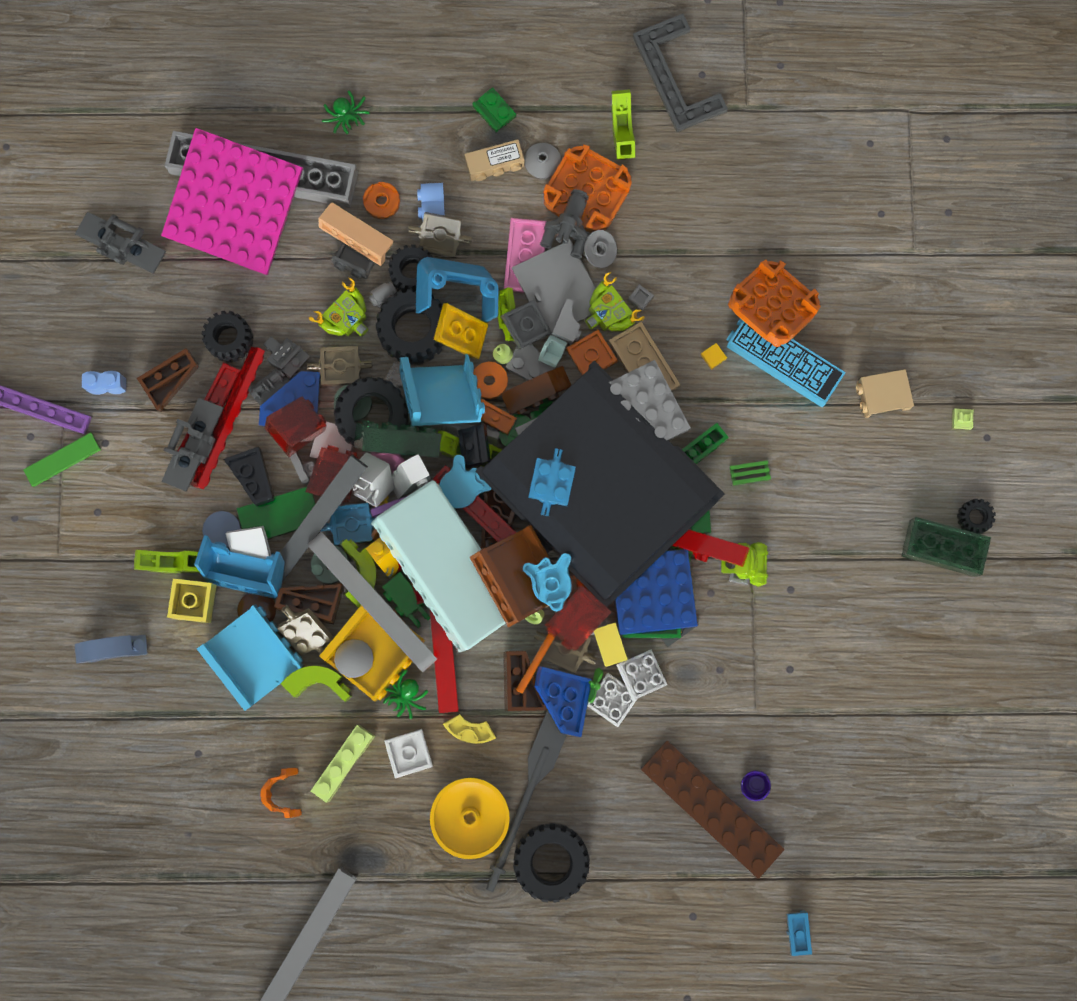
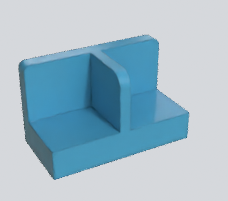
M800 910L799 913H787V935H789L791 956L811 955L812 947L808 913L804 910Z

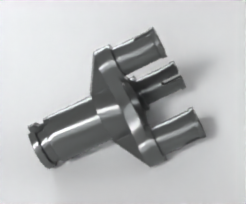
M573 189L564 213L560 214L559 218L546 222L544 226L545 232L540 242L542 247L550 249L555 234H558L556 240L560 243L563 237V244L568 243L570 236L575 239L570 255L577 259L582 258L584 244L588 237L581 220L587 200L589 199V195L586 192Z

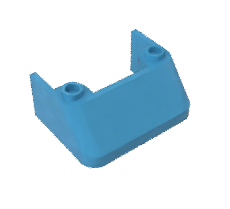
M425 257L418 262L416 313L420 314L431 307L432 289H441L446 284V281L480 286L482 293V321L487 323L498 317V284L485 267Z
M204 535L194 565L206 582L220 587L277 599L279 589L282 588L285 566L280 552L276 551L275 554L267 556L266 559L229 551L226 544L222 542L212 543L209 537Z

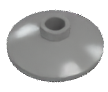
M548 143L534 144L527 150L524 157L526 170L532 176L540 179L553 176L561 162L559 151ZM540 156H545L546 159H545V160H540L539 157H540Z
M596 230L586 238L584 252L589 263L595 267L604 268L611 265L615 260L617 245L609 232Z

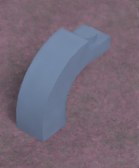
M146 635L117 636L75 644L76 664L118 657L147 655Z

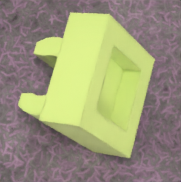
M954 408L952 411V428L973 429L974 410Z

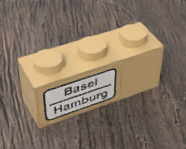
M518 139L465 154V161L471 181H482L492 175L500 176L504 172L510 170L515 172L525 167Z

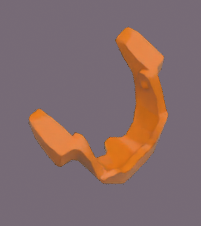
M298 768L281 769L279 776L268 779L261 788L260 797L262 804L270 811L284 813L285 818L302 815L301 809L278 807L271 800L272 793L270 789L277 781L297 775Z

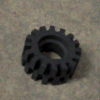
M978 498L964 503L958 510L959 514H957V518H959L958 524L961 523L962 525L961 529H966L965 532H971L972 535L988 531L996 520L994 519L996 513L992 512L993 506L990 507L988 501L984 502V499L978 500ZM974 509L979 510L983 514V520L980 524H975L970 520V512Z

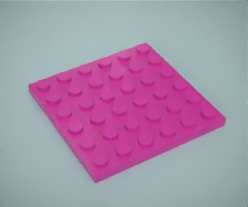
M195 128L161 236L268 275L303 167Z

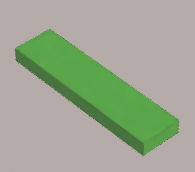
M89 433L23 469L31 486L35 487L99 452L101 448L93 433Z

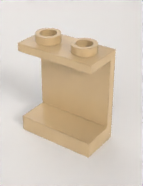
M906 369L861 377L857 381L856 392L861 397L860 410L864 413L865 418H869L872 414L898 409L906 411L914 406Z

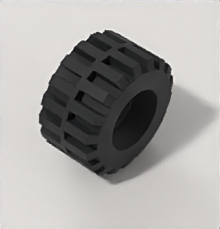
M411 244L410 248L405 245L403 250L399 248L396 250L397 254H392V260H389L388 271L396 289L398 288L402 293H406L407 289L412 288L413 292H416L417 277L407 278L402 275V271L410 263H418L425 257L433 258V256L430 255L427 249L424 251V248L420 245L418 248H416L415 244Z
M221 311L220 315L215 313L213 314L214 318L211 319L209 317L207 319L209 323H204L203 328L205 331H202V336L204 337L202 340L208 351L220 361L224 359L226 362H231V359H233L235 362L239 361L238 357L240 356L244 358V353H249V346L253 345L251 340L253 338L252 330L245 319L238 313L235 315L233 311H229V313ZM228 328L236 329L237 337L234 342L229 345L219 344L218 338L223 330Z

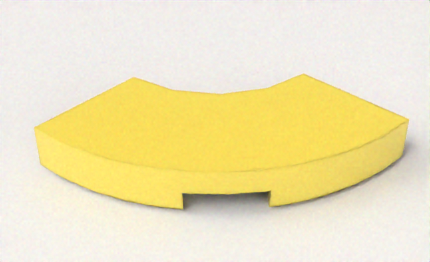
M461 714L443 724L454 737L468 743H485L496 738L487 721L471 723L465 720Z

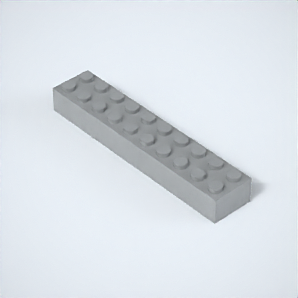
M173 131L165 162V167L170 174L181 175L193 134ZM241 144L303 167L294 197L328 204L334 203L351 208L358 176L355 164Z

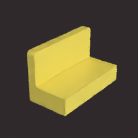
M616 622L594 629L596 641L606 667L628 660Z

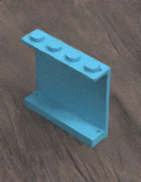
M465 354L464 365L411 368L408 357L400 358L399 373L412 426L481 422L482 414L485 412L484 402H481L480 388L477 389V376L473 374L474 365L473 362H470L468 354Z
M257 605L251 606L247 612L208 642L197 648L244 711L280 685L291 673L303 667L301 656L297 652L293 653L290 649L291 644L278 633L277 625L273 621L269 622L266 618V611L262 606L258 607Z

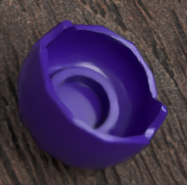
M754 770L748 772L743 777L741 791L748 800L760 801L765 799L770 793L771 781L764 772Z

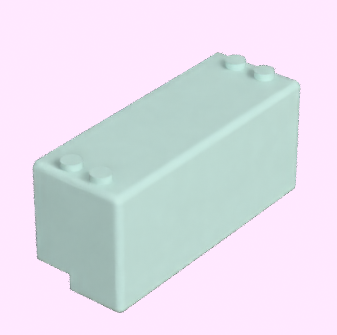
M436 481L428 482L378 515L371 522V525L379 533L381 540L390 549L392 556L396 558L402 567V571L409 577L413 587L419 592L425 605L430 608L436 621L442 626L447 637L453 642L458 652L469 650L505 624L502 615L470 559V556L482 549Z

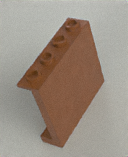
M531 525L470 556L508 628L548 606L537 599L532 589L531 578L523 571L525 563L537 565L543 558H549Z

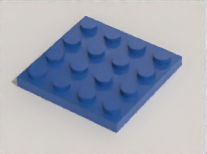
M688 550L666 551L615 599L619 635L698 626Z

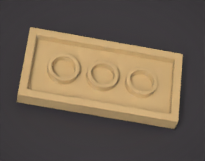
M642 322L609 340L611 347L627 373L655 360L671 391L680 387V383Z

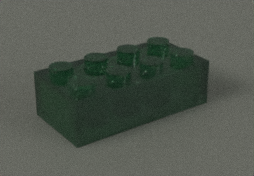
M362 420V424L356 423L354 447L361 451L415 456L419 454V456L439 458L441 434L437 433L434 428L419 426V429H417V427L408 424H401L398 427V425L388 422H382L381 425H378L374 421Z
M914 517L909 521L901 557L978 577L983 575L991 537Z

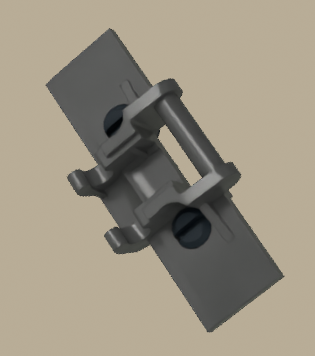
M87 212L75 235L98 246L96 249L97 253L122 265L126 262L132 263L152 274L155 273L166 253L165 250L141 239L144 229L136 228L118 219V216L114 214L111 215L108 221H105ZM116 226L133 234L132 238L126 237L125 239L115 233Z
M198 398L188 422L177 419V426L167 448L165 447L163 450L173 456L161 482L187 492L197 467L201 463H206L216 441L212 437V433L223 411V407ZM184 427H186L190 435L184 448L181 447L178 452L174 451Z

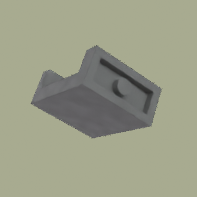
M343 242L337 254L331 258L335 268L341 271H350V274L358 279H361V277L367 279L375 262Z

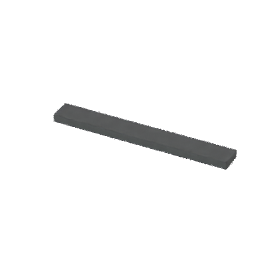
M354 455L350 456L280 552L285 562L283 581L309 548L307 544L320 533L368 468L366 464Z

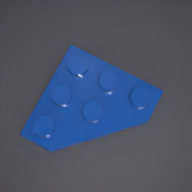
M300 371L260 406L259 426L271 425L274 427L295 428L303 424L300 427L302 429H317L320 372ZM276 420H286L283 422H276Z
M538 667L535 688L560 733L582 737L590 693V684L588 682L592 681V679L545 667Z

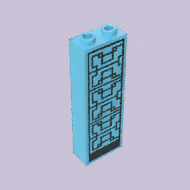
M741 318L736 324L739 326L736 332L732 330L726 339L729 341L727 348L820 407L826 404L846 373L793 339L786 344H781L779 347L773 346Z

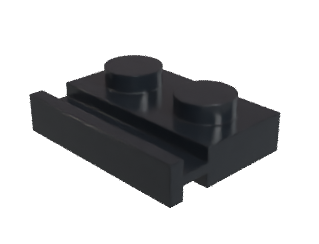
M485 424L458 430L461 455L465 458V468L491 462L487 427Z

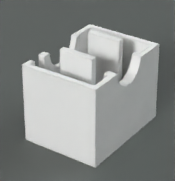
M366 452L359 460L366 464L368 468L354 485V496L378 507L394 489L390 464Z

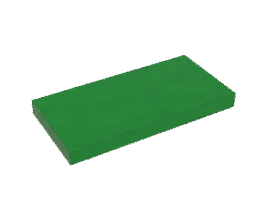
M311 486L275 496L274 501L260 506H256L253 503L237 508L242 529L264 526L267 540L296 531L316 504Z

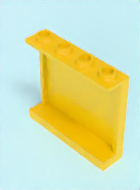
M361 605L319 657L338 671L334 658L335 652L341 644L352 639L367 643L374 657L372 668L363 676L347 679L376 702L384 698L388 692L386 691L390 684L394 685L400 678L398 674L402 669L406 670L411 665L412 660ZM413 631V633L424 643L425 640Z

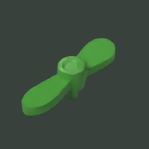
M601 668L595 670L593 681L590 680L588 682L591 687L588 696V702L590 703L594 702L597 690L601 687L599 684L603 676Z

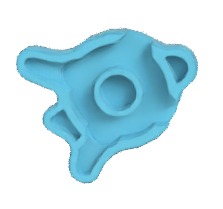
M462 455L454 457L452 469L444 475L439 484L453 508H465L472 504L479 494L491 490V487L475 472L477 468H472L470 471L466 470L465 458Z
M563 553L556 564H552L549 558H543L537 565L532 563H525L523 565V571L531 578L532 589L537 599L549 605L556 612L563 609L564 602L572 590V580L568 572L572 557L567 553Z

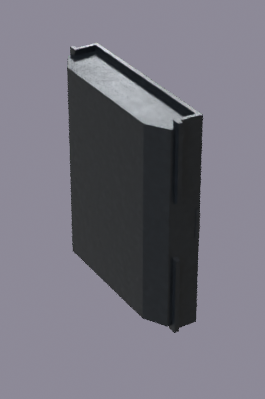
M594 360L589 365L588 371L541 413L520 435L499 452L491 462L484 467L480 466L475 472L521 520H525L532 526L537 536L549 549H553L559 555V558L563 553L571 555L572 560L568 569L606 608L703 517L725 493L679 446H673L664 437L658 438L655 435V428L632 405L628 411L620 403L626 399L621 394L615 395L610 391L611 384L609 382L613 381V379ZM556 448L558 453L560 449L563 450L560 462L575 466L576 468L568 505H551L549 516H545V514L541 515L543 503L537 499L528 498L536 459L553 460L554 449Z

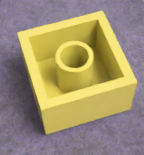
M173 579L167 617L177 620L211 623L217 585L208 582Z

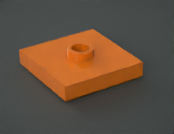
M598 329L566 348L581 375L588 371L589 365L594 360L603 370L618 362Z

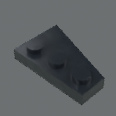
M259 446L223 459L256 506L275 500L262 450Z

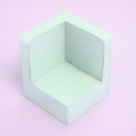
M550 335L542 348L538 360L555 368L561 360L568 342Z

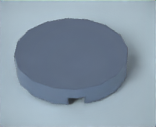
M215 512L207 517L203 524V537L206 535L212 543L222 542L229 548L225 533L240 530L241 524L237 517L229 512Z

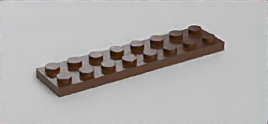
M667 740L640 769L757 879L766 872L785 850Z

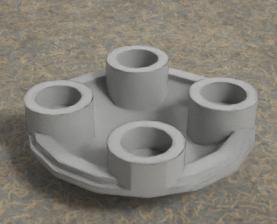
M352 639L345 641L338 647L335 652L334 661L336 668L341 674L347 678H356L363 676L372 668L374 657L367 643Z

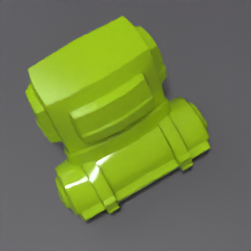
M756 542L750 546L747 543H738L750 548L744 567L735 565V568L728 569L726 562L721 560L722 573L737 574L740 579H749L750 583L757 587L766 584L768 578L767 545L762 542Z

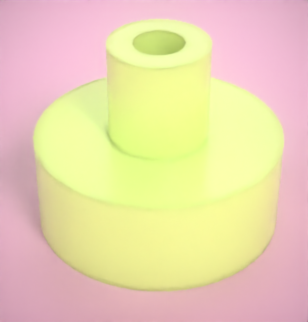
M500 344L494 349L493 357L498 363L506 364L512 359L513 351L508 345Z
M541 609L525 619L531 624H540L544 617V611Z

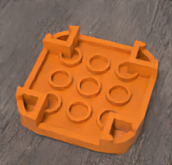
M583 144V146L569 148L544 188V205L549 211L559 217L565 211L571 191L573 189L584 191L589 195L581 218L584 229L589 233L596 230H606L629 194L632 182L628 168L623 164L620 166L590 150V146Z
M764 260L749 276L736 285L730 296L728 306L761 337L773 346L779 347L781 344L791 341L814 318L821 307L818 298L819 293L815 288L810 291L785 270L786 263L781 260L779 263Z

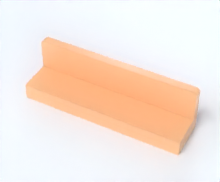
M330 203L319 217V228L379 266H382L385 262V254L393 245L392 239L334 203Z

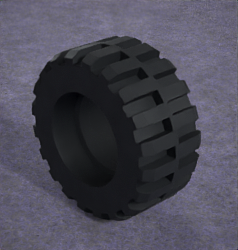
M411 288L407 289L406 293H402L401 290L396 292L397 296L395 297L390 295L387 298L388 302L386 304L382 303L380 306L381 312H378L376 317L377 335L384 350L387 351L389 356L395 357L399 362L401 357H408L410 365H413L414 362L423 364L426 359H429V361L434 359L436 353L439 355L442 352V346H446L433 340L442 310V303L438 299H434V295H432L431 307L421 312L430 320L431 328L429 333L419 341L407 342L397 336L395 325L403 315L416 312V292H413Z
M371 376L357 379L346 386L336 401L334 421L338 432L348 444L353 445L357 449L377 451L386 448L398 440L408 424L409 412L406 399L401 394L402 391L393 386L392 382L383 380L384 378H372ZM367 396L380 398L389 409V420L386 426L376 432L362 430L355 423L353 417L356 403Z
M549 823L540 824L523 835L515 850L513 867L516 879L525 892L529 893L534 899L542 900V902L548 903V901H553L555 903L571 898V895L576 894L580 887L584 885L587 880V874H589L590 859L584 841L573 829L562 824ZM544 844H559L565 848L570 856V868L567 874L560 880H543L534 871L533 856L537 849Z

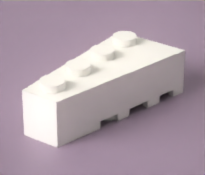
M419 454L402 462L397 467V470L394 471V474H392L393 490L398 499L405 497L432 481Z

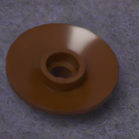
M247 593L241 598L237 607L238 617L247 612L251 606L257 605L258 607L262 606L266 611V618L269 622L274 620L276 608L274 607L275 602L273 598Z

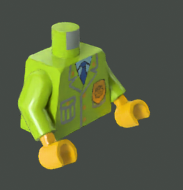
M611 272L605 274L604 281H601L593 291L589 301L591 305L589 312L592 316L586 319L585 323L591 330L599 325L604 331L608 329L610 331H624L635 324V321H643L645 316L638 319L637 313L641 310H634L632 312L612 285L609 287V284L617 280V277L610 281L608 276Z
M349 278L351 281L350 286H346L342 281L343 287L348 289L349 292L346 290L323 314L319 311H313L318 317L316 320L309 317V320L317 322L329 334L338 336L345 334L350 336L355 331L362 337L369 330L363 324L366 320L365 312L367 309L364 297L357 287H354V280Z

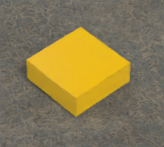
M717 343L701 353L702 358L711 370L727 360L726 355Z

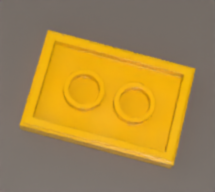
M443 303L433 340L462 354H468L473 359H479L488 323L448 303Z

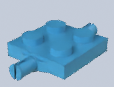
M554 449L553 460L536 459L528 498L537 499L543 503L541 515L549 516L551 505H568L576 467L560 462L563 452L561 449L559 453L558 449Z
M361 503L339 506L331 516L330 523H326L321 531L331 530L335 546H338L344 539L348 541L351 539L355 543L373 542L371 535L374 526L371 525V522L375 518L370 513V504Z

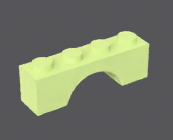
M356 725L311 792L326 803L330 802L348 772L365 752L375 736L362 726Z

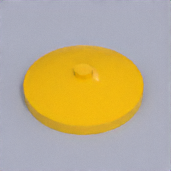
M463 778L456 780L444 787L432 804L430 826L433 836L446 852L458 858L477 859L490 854L502 843L509 828V808L504 796L494 785L482 779Z

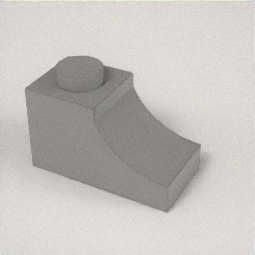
M567 298L551 335L572 345L574 340L578 341L582 331L579 330L581 324L577 323L573 317L572 306L574 301Z

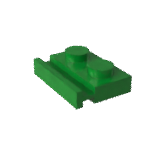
M493 87L483 94L479 100L472 103L474 109L496 133L501 127L503 128L516 117V113Z

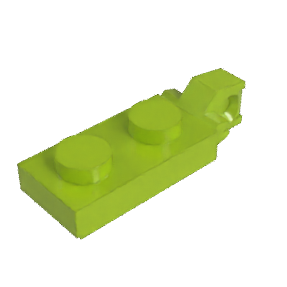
M507 287L498 291L499 329H502L505 335V341L514 342L501 318L503 314L515 309L513 288Z

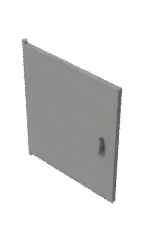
M570 238L567 244L562 243L512 267L528 301L534 300L551 332H553L567 298L574 301L572 313L576 322L592 316L589 312L591 306L589 301L595 286L581 259L570 255L574 246Z

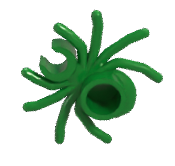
M348 90L351 104L346 98H337L333 103L335 113L324 104L323 106L326 111L337 118L323 119L322 122L338 121L333 133L337 132L339 125L342 123L346 134H349L347 128L352 130L349 125L350 122H355L358 126V119L362 125H365L363 119L356 115L370 114L369 111L365 110L356 111L363 104L365 96L354 107V96Z
M406 669L400 674L397 686L394 684L392 685L394 689H386V691L394 694L386 697L383 703L386 704L388 702L389 706L393 704V701L396 702L397 708L393 711L401 709L397 717L403 714L407 706L409 718L412 719L413 715L410 705L426 710V707L417 705L412 701L423 698L428 693V690L415 697L419 691L418 683L415 680L407 679L401 684L403 676L407 673Z

